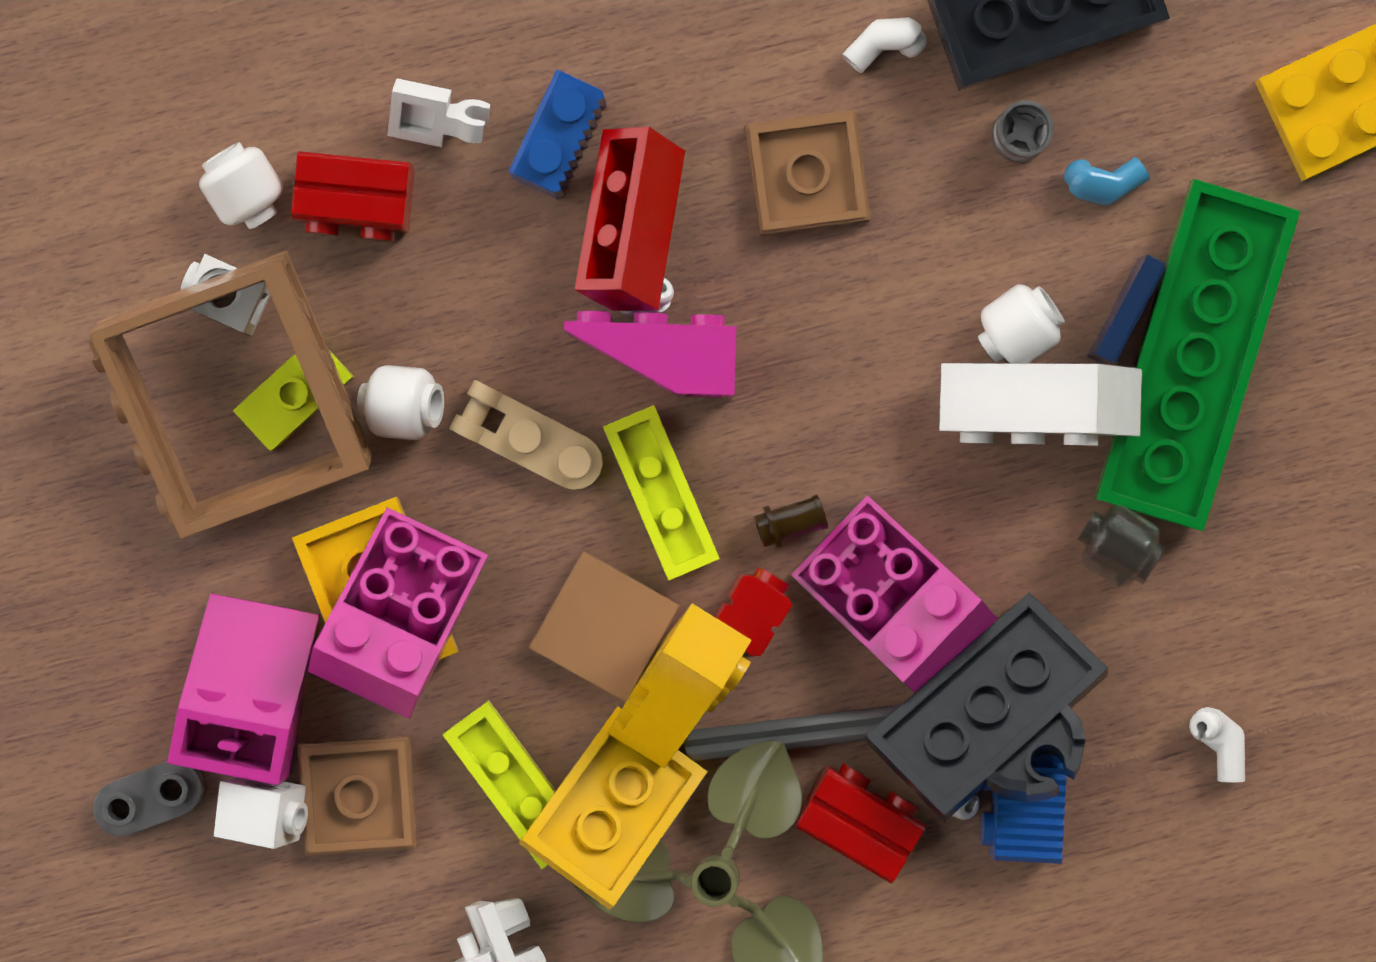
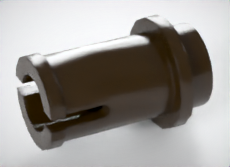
M817 494L813 495L812 498L771 510L769 506L763 507L764 513L754 516L764 548L774 545L776 549L782 548L781 542L821 529H828L826 515Z

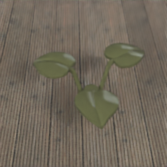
M777 740L758 742L739 750L729 757L712 777L707 796L709 811L717 820L735 825L722 854H714L704 858L694 874L690 875L680 870H668L671 861L670 852L665 843L660 839L617 903L610 910L574 884L576 890L599 910L621 920L642 923L656 920L671 910L675 901V893L670 881L676 880L683 883L685 887H692L695 897L707 906L718 907L729 903L731 907L742 908L754 916L740 922L732 937V956L734 962H823L821 930L814 914L804 903L791 896L781 895L773 898L762 911L756 903L736 893L740 884V871L737 864L731 858L744 829L757 838L769 839L789 830L795 823L802 806V790L798 775L792 765L785 745Z

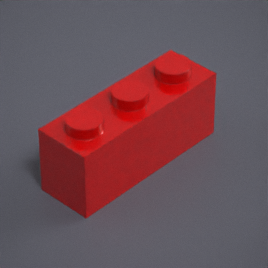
M649 126L602 130L574 290L611 311L659 310L686 150Z

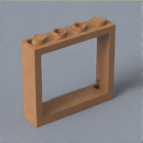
M287 250L100 320L89 332L91 341H88V344L94 355L92 363L99 373L106 372L114 390L110 394V400L115 415L121 424L129 423L137 443L133 444L137 464L144 475H152L159 490V494L156 495L160 515L165 514L169 525L174 524L180 539L366 471L370 467L373 453ZM265 281L337 451L196 502L123 334Z

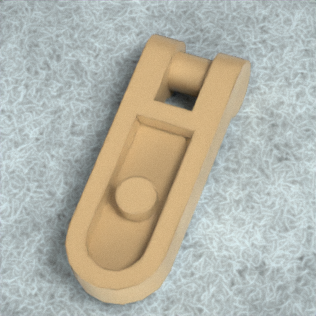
M475 379L473 380L467 392L471 398L462 416L456 414L449 427L450 430L562 487L572 490L583 489L597 480L602 471L603 457L595 442ZM491 407L506 414L496 433L482 427Z

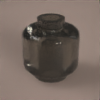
M1122 505L1111 507L1105 516L1094 511L1077 539L1087 545L1082 554L1083 564L1122 588L1132 585L1135 580L1143 585L1165 549L1164 545L1158 543L1160 540L1159 528L1154 523Z

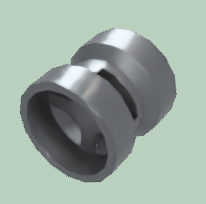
M1022 100L1011 104L996 119L992 128V142L995 150L1002 158L1011 162L1023 163L1034 159L1049 145L1053 137L1054 123L1051 115L1044 106L1034 101Z

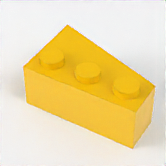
M691 604L661 643L607 733L665 768L705 712L712 713L718 703L724 701L730 690L733 691L751 663L742 657L751 639L696 605Z

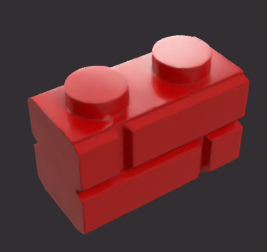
M298 151L291 209L292 219L298 223H305V233L337 237L339 227L361 229V239L394 242L395 232L408 233L415 167L410 162Z
M757 567L753 575L739 574L726 594L729 602H721L713 617L751 639L745 652L753 657H761L775 635L771 630L772 627H780L793 606L790 598L784 595L789 584L761 567Z
M844 762L839 770L826 764L813 785L811 792L803 802L794 826L892 884L925 830L926 825L924 822L916 817L920 807L894 791H891L886 799L867 788L872 779Z

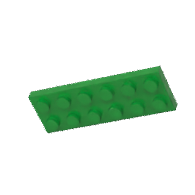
M1198 179L1190 180L1164 266L1166 268L1160 278L1133 367L1142 369L1140 436H1112L1094 495L1095 500L1204 532L1299 219L1300 210Z

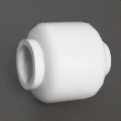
M238 142L202 164L206 173H204L199 181L200 190L220 221L224 224L236 225L244 221L247 227L252 229L277 213L272 203L281 196L283 184L259 148L247 147L244 149L241 143Z
M1018 284L984 307L981 312V322L985 331L978 335V338L986 352L996 363L1005 358L1011 364H1030L1060 342L1059 326L1065 321L1055 303L1040 286L1032 290L1026 285Z
M385 365L377 368L370 376L368 383H363L360 386L357 396V409L361 416H365L369 430L375 435L384 438L419 440L424 438L431 428H436L440 424L444 411V392L442 386L435 383L433 376L423 368Z

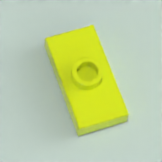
M330 351L345 387L354 376ZM294 354L233 411L266 448L273 452L311 418L319 408L297 356Z

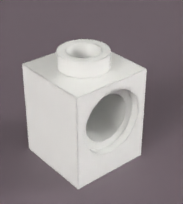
M204 254L200 264L194 261L188 268L181 285V290L238 268ZM264 281L237 291L235 300L227 307L218 308L211 301L192 308V310L238 331L253 335L270 298V293Z
M239 777L220 781L214 837L271 849L299 841L300 834L303 832L308 818V808L304 803L306 786L284 781L280 785H274Z

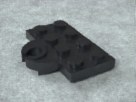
M927 0L958 91L1162 24L1170 19L1164 0Z
M1028 593L866 735V743L944 823L985 786L1002 797L1025 803L1048 800L1058 795L1059 787L1053 778L1037 774L1032 769L1031 762L1042 754L1054 755L1062 762L1064 775L1073 780L1076 778L1080 770L1086 739L1081 720L1071 708L1107 677L1109 668L1033 595Z

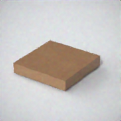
M856 109L745 124L760 236L868 222L871 220Z
M583 551L529 648L626 702L680 604L588 552Z
M410 735L309 742L297 745L300 785L306 786L304 803L308 808V818L304 828L305 856L408 849L418 846Z

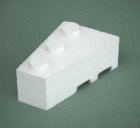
M941 363L939 431L960 432V443L984 444L994 443V433H1011V444L1045 445L1046 434L1064 435V445L1098 446L1099 435L1140 436L1142 369L1104 364Z

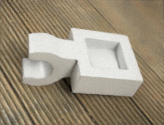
M397 78L391 95L387 136L442 147L446 135L457 137L469 143H482L484 126L488 124L490 104L475 99L450 104L452 90Z

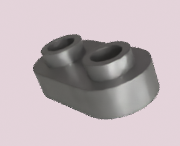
M165 761L114 780L105 785L95 797L93 812L96 822L109 834L127 836L182 816L194 809L202 800L205 791L203 775L198 769L168 764ZM168 779H173L180 783L182 787L180 798L173 799L165 793L164 785ZM115 799H123L128 803L130 812L127 818H120L114 814L112 805Z

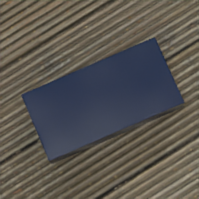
M1149 254L1138 258L1087 355L1089 358L1104 365L1117 361L1166 268L1164 262Z

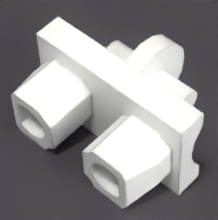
M511 898L494 903L477 901L465 907L481 950L478 949L472 932L457 938L464 957L455 962H546L539 946L533 945L516 954L512 951L507 936L531 926L528 913L520 898Z

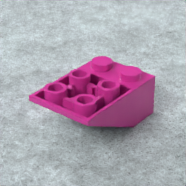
M577 311V321H564V330L569 336L677 397H734L737 326H725V316L691 315L690 325L668 324V314L634 313V323L612 322L613 316L611 312Z
M868 495L791 574L914 693L998 619L973 591Z
M387 507L313 646L308 672L410 719L434 673L488 558V554Z
M210 593L179 702L167 763L274 785H280L285 781L290 773L309 676L308 668L321 614Z

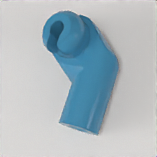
M1137 157L1132 158L1112 172L1091 167L1087 160L1079 159L1071 162L1064 172V181L1069 185V191L1076 198L1102 206L1115 203L1150 180L1146 168Z

